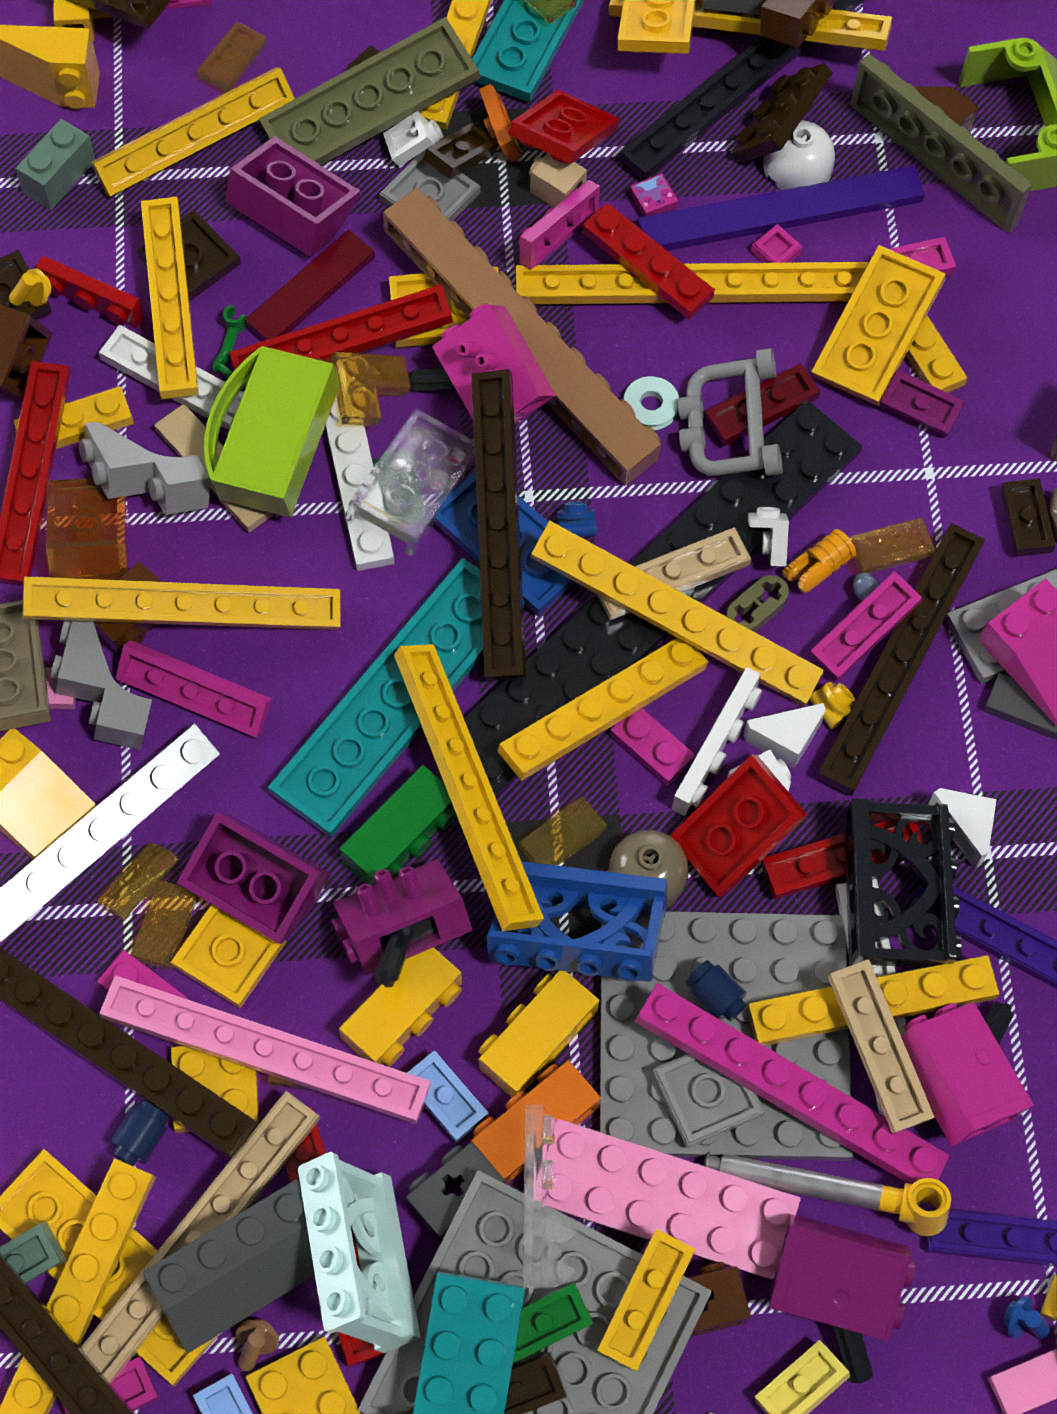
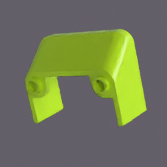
M1017 38L968 47L959 78L960 87L1024 76L1028 77L1045 125L1039 132L1036 141L1039 152L1010 157L1006 159L1005 163L1014 170L1020 171L1032 183L1030 191L1057 187V59L1036 41L1029 38Z

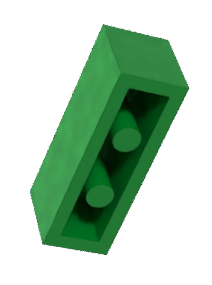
M422 765L339 848L341 862L361 880L371 886L376 885L374 875L381 869L389 870L392 878L398 876L399 871L403 868L402 866L412 856L418 858L427 850L431 844L430 838L439 828L446 830L457 818L444 782Z

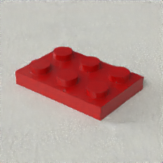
M558 89L512 120L508 134L518 138L527 147L538 148L551 154V157L558 162L572 164L614 133L620 118Z
M750 755L670 836L681 845L688 861L718 897H725L808 814L758 755Z

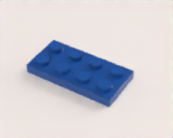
M475 471L429 512V519L480 564ZM518 496L524 604L539 616L575 582L530 558L548 521Z

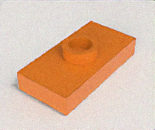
M491 84L480 88L479 91L489 116L484 119L490 136L493 139L497 137L499 146L510 163L521 159L523 154L517 138L508 134L511 122L501 97Z

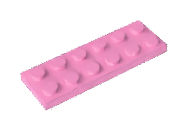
M556 1119L532 1198L557 1211L649 1241L655 1229H658L695 1248L696 1250L693 1254L695 1256L717 1263L724 1262L729 1267L737 1266L738 1270L772 1281L790 1214L796 1215L801 1199L800 1197L561 1119Z

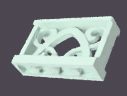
M328 1152L298 1167V1174L324 1330L329 1333L340 1332L372 1343L375 1350L382 1353H387L420 1339L391 1176L383 1172L376 1175L368 1173L339 1160L338 1155L333 1152ZM351 1227L356 1238L361 1270L356 1262Z

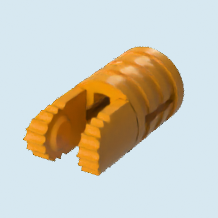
M834 529L829 535H826L812 548H809L787 565L782 575L791 582H796L798 579L799 589L807 593L831 576L841 566H844L849 560L856 557V549L845 533L839 529Z

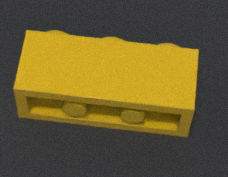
M434 947L407 958L400 977L395 981L394 986L385 988L382 984L339 1028L341 1039L361 1058L382 1065L386 1064L390 1067L405 1051L402 1045L413 1034L419 1037L428 1029L434 1020L431 1015L441 1005L448 1007L462 991V988L459 987L462 984V972Z
M559 970L554 977L551 974H547L534 989L533 993L537 996L527 1006L520 1004L506 1020L509 1026L499 1037L496 1034L491 1035L478 1051L482 1055L479 1058V1069L510 1097H513L522 1090L526 1091L598 1011L599 999L566 971Z

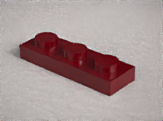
M801 363L776 375V378H770L760 383L763 427L794 412L803 403L819 399L820 390ZM746 391L705 412V420L724 447L748 435Z

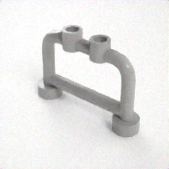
M772 348L757 350L756 358L703 367L695 372L688 381L687 397L678 398L680 419H688V428L679 430V439L682 452L689 451L692 465L699 472L711 476L765 469L766 476L783 473L779 444L764 446L760 379L776 378V364ZM745 375L749 456L717 461L708 460L704 454L706 440L703 429L704 405L701 395L702 386L710 380Z

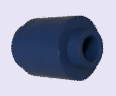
M709 960L702 963L685 982L691 989L689 994L709 1014L720 1020L726 1018L731 1022L747 1006V1003L743 1001L747 992L719 964L714 966Z
M140 1100L136 1108H130L109 1141L115 1148L112 1155L133 1167L136 1162L146 1164L167 1130L165 1124L169 1117L155 1106Z

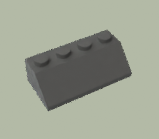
M298 1179L143 1271L146 1283L187 1354L315 1276L301 1186Z

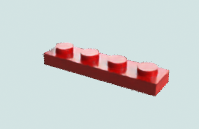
M608 202L582 224V233L688 320L714 298L715 289Z
M885 821L874 826L893 833L898 821ZM912 822L904 827L902 839L908 842L913 833L920 831L917 822ZM919 832L918 841L925 845L921 832ZM844 834L765 857L761 861V866L774 900L845 879ZM885 849L883 857L879 852H871L872 861L879 865L884 864L888 858L889 850ZM897 857L895 863L902 862L903 860Z

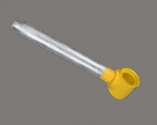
M709 1151L705 1158V1167L779 1191L900 1215V1222L907 1223L913 1232L922 1236L936 1235L947 1224L951 1194L946 1185L937 1179H919L913 1184L905 1183L904 1189L724 1153L722 1157L710 1155L711 1151ZM921 1203H930L937 1208V1210L925 1211L921 1209L918 1205Z

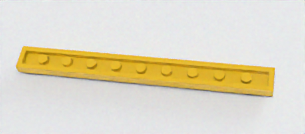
M869 262L696 263L684 265L715 289L714 298L708 303L849 301ZM621 264L536 265L532 270L523 265H516V292L521 297L526 296L533 304L668 303Z

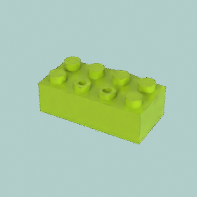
M261 346L236 368L224 383L214 401L204 435L205 463L210 480L220 500L289 518L292 517L340 387L334 364ZM246 386L239 407L231 421L219 459H217V441L222 421L235 397Z

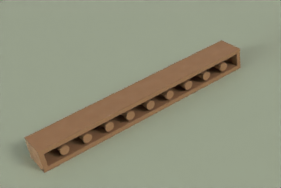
M416 187L383 212V226L387 235L423 273H426L435 286L442 284L445 296L450 302L452 300L459 310H462L467 320L471 318L469 314L472 310L486 303L507 308L556 395L546 404L624 486L658 461L661 443L657 433L650 426H644L635 417V412L627 401L619 400L610 391L608 382L601 374H594L587 367L584 357L576 348L572 347L570 349L561 339V334L555 325L551 322L546 323L537 314L536 307L532 301L526 296L521 297L513 289L509 277L502 271L497 272L491 266L485 252L477 245L472 246L465 238L462 228L455 221H449L441 213V208L433 197H426Z

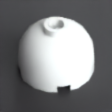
M801 120L782 150L763 156L764 173L767 178L769 174L771 179L776 182L775 186L780 190L828 182L835 163L834 145L826 131L816 123Z

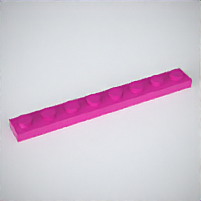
M656 983L634 1021L635 1023L904 1182L913 1184L923 1178L939 1180L950 1156L949 1154L906 1129L892 1134L886 1118L659 983Z

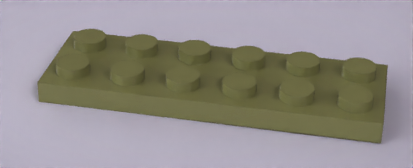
M444 17L259 118V121L269 139L276 136L319 165H323L405 120L416 111L419 112L480 79L481 76L477 66L451 24Z
M870 53L859 63L850 106L1009 234L1016 228L1032 183L1020 171L1014 170L1000 159L994 150L985 147L974 138L968 129L959 126L949 118L939 106L933 105L919 94L913 85L906 83L893 73L887 64L878 61Z

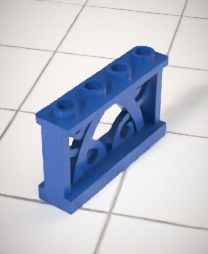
M521 861L544 920L537 927L517 929V933L502 932L494 911L491 927L487 935L488 959L490 961L508 966L522 965L537 967L547 971L560 970L581 973L586 976L599 975L622 978L626 981H652L663 919L667 909V879ZM574 906L589 908L591 914L605 925L583 937L571 939L560 931L549 918L566 914ZM640 914L650 916L648 930L634 923ZM625 931L634 934L642 941L643 946L641 949L631 947V941L624 934Z

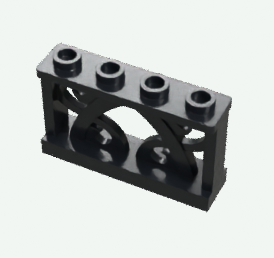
M853 798L843 811L850 966L868 959L871 965L927 968L941 964H953L960 957L962 940L961 935L955 931V919L959 914V897L957 894H953L952 880L956 877L957 860L954 855H951L950 841L954 837L955 824L954 819L949 817L948 804L869 802V799ZM870 820L898 821L893 833L870 824ZM912 822L924 824L930 831V844L923 845L918 841L917 837L920 831L913 833L908 842L901 838L904 827ZM885 849L889 850L888 858L884 864L879 865L872 861L871 852H879L883 857ZM897 857H900L915 871L926 887L918 901L903 914H901V910L894 898L884 890L873 887L872 879L885 875L893 867ZM931 857V859H932V865L929 863V861H928L926 858ZM877 902L884 903L891 913L892 920L889 921L887 910L882 916L876 915L874 913V904ZM933 903L935 915L927 912ZM911 927L913 934L918 939L925 941L927 938L923 934V928H933L936 933V946L930 950L917 948L910 941L906 929ZM897 935L903 949L876 948L875 942Z

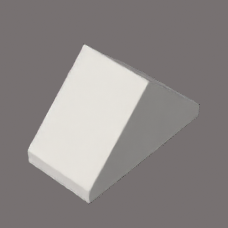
M824 703L747 720L744 731L745 742L762 752L771 750L777 760L782 759L786 765L795 769L822 723L826 711Z
M940 788L933 793L928 805L948 804L949 817L954 819L955 824L953 841L973 868L976 869L983 863L989 852L997 799Z

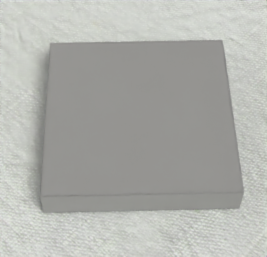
M424 150L379 193L380 201L390 207L417 187L426 197H433L440 206L441 213L449 221H454L480 194V185L463 173L452 179L447 178L423 160L426 152Z
M690 1054L652 1070V1075L687 1149L762 1117L765 1113L756 1093Z

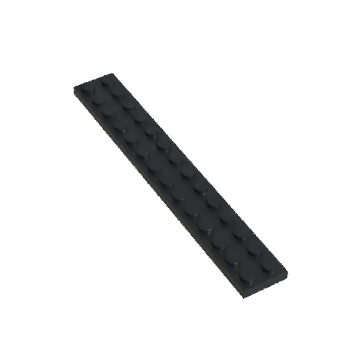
M811 402L803 403L764 439V446L779 444L783 466L782 474L766 476L765 469L726 474L641 553L631 565L635 567L734 527L747 552L752 557L762 547L763 531L770 532V528L750 527L748 513H757V508L775 507L780 509V513L786 514L790 521L861 453L863 446ZM736 571L685 590L682 593L703 603ZM596 595L526 660V677L507 678L470 712L464 720L495 797L497 798L518 778L498 753L500 743L643 659L670 633L631 612L610 620L598 595Z

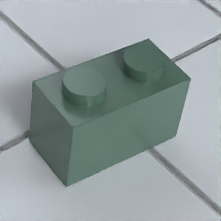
M60 119L15 168L22 192L44 207L52 210L92 166L90 162L95 160L90 136L65 120Z

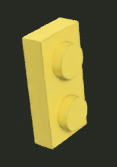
M818 1340L755 1396V1402L766 1414H809L850 1378V1372L821 1340Z

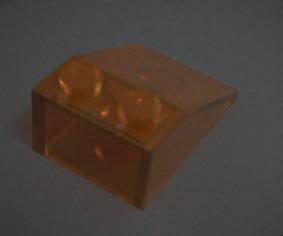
M93 478L50 480L46 530V553L50 578L119 580L129 571L126 496L108 499L101 485H96Z

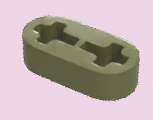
M767 575L760 578L730 604L726 617L736 622L737 613L744 616L753 609L754 611L751 614L749 623L742 621L739 624L756 633L785 607L789 594L788 585L779 576ZM765 590L768 592L778 591L776 599L770 597L764 603H761Z

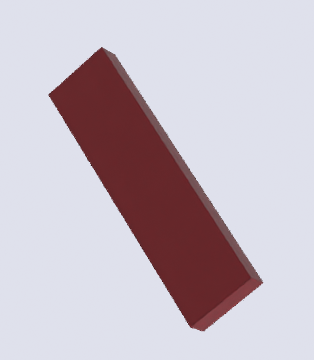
M348 229L245 319L246 327L262 341L290 333L375 258V251Z

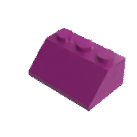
M274 136L230 168L225 202L309 257H312L334 239L359 198L360 190Z
M216 812L179 877L177 884L273 941L282 944L313 908L331 873L234 816Z

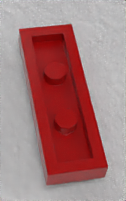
M42 255L35 266L36 269H40L48 277L51 283V295L53 296L62 295L71 299L80 308L87 311L93 309L102 313L110 321L118 325L126 324L137 329L144 318L139 298L44 255Z

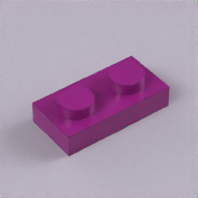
M897 369L880 402V406L948 437L965 401Z

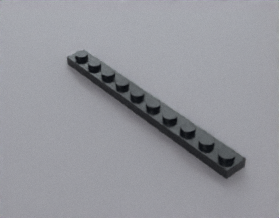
M836 0L832 9L852 12L865 0ZM761 36L620 151L619 160L642 180L648 179L814 42L803 41L800 47L796 48Z

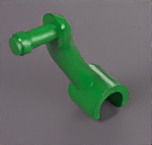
M228 305L223 310L227 332L221 350L212 365L214 372L220 371L227 379L233 371L224 365L230 359L229 352L233 351L237 333L244 331L246 327L245 314H242L236 320H231L236 313L235 306Z

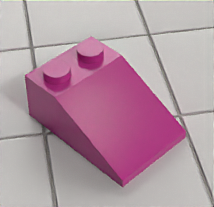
M1045 578L989 621L978 640L1057 726V589Z

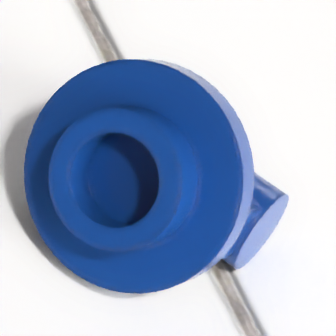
M568 502L564 504L565 509L557 511L559 526L579 537L597 536L595 509L587 508V502Z
M1022 1296L1018 1302L1012 1301L1009 1304L1004 1316V1325L1008 1326L1009 1337L1019 1339L1025 1329L1031 1331L1039 1339L1048 1337L1050 1327L1038 1311L1032 1310L1033 1302L1031 1298Z

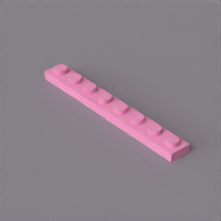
M116 975L99 1013L102 1019L414 1124L418 1122L431 1086V1081Z

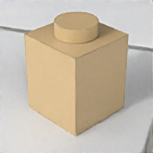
M547 153L543 158H537L530 168V193L555 208L567 198L571 191L577 190L586 182L587 170L576 162L572 164L558 162L551 157V154Z

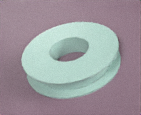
M655 376L642 377L632 382L626 389L624 400L630 404L635 412V417L644 426L648 425L653 430H660L670 425L677 416L679 395L675 387L667 380ZM652 396L659 399L662 405L656 410H647L641 405V401L645 397Z

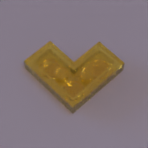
M335 352L330 360L334 364L340 383L336 396L341 424L377 426L382 419L377 394L406 396L411 388L405 356Z

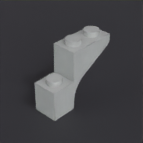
M90 422L84 424V439L79 441L80 456L83 462H88L92 469L95 484L101 485L108 499L150 493L151 499L158 502L165 515L208 508L211 480L198 455L168 457L154 454L101 423Z
M64 620L59 643L66 644L63 656L55 655L50 678L57 679L56 694L94 702L89 719V724L96 726L94 740L140 750L152 699L134 695L116 683L110 674L93 621Z

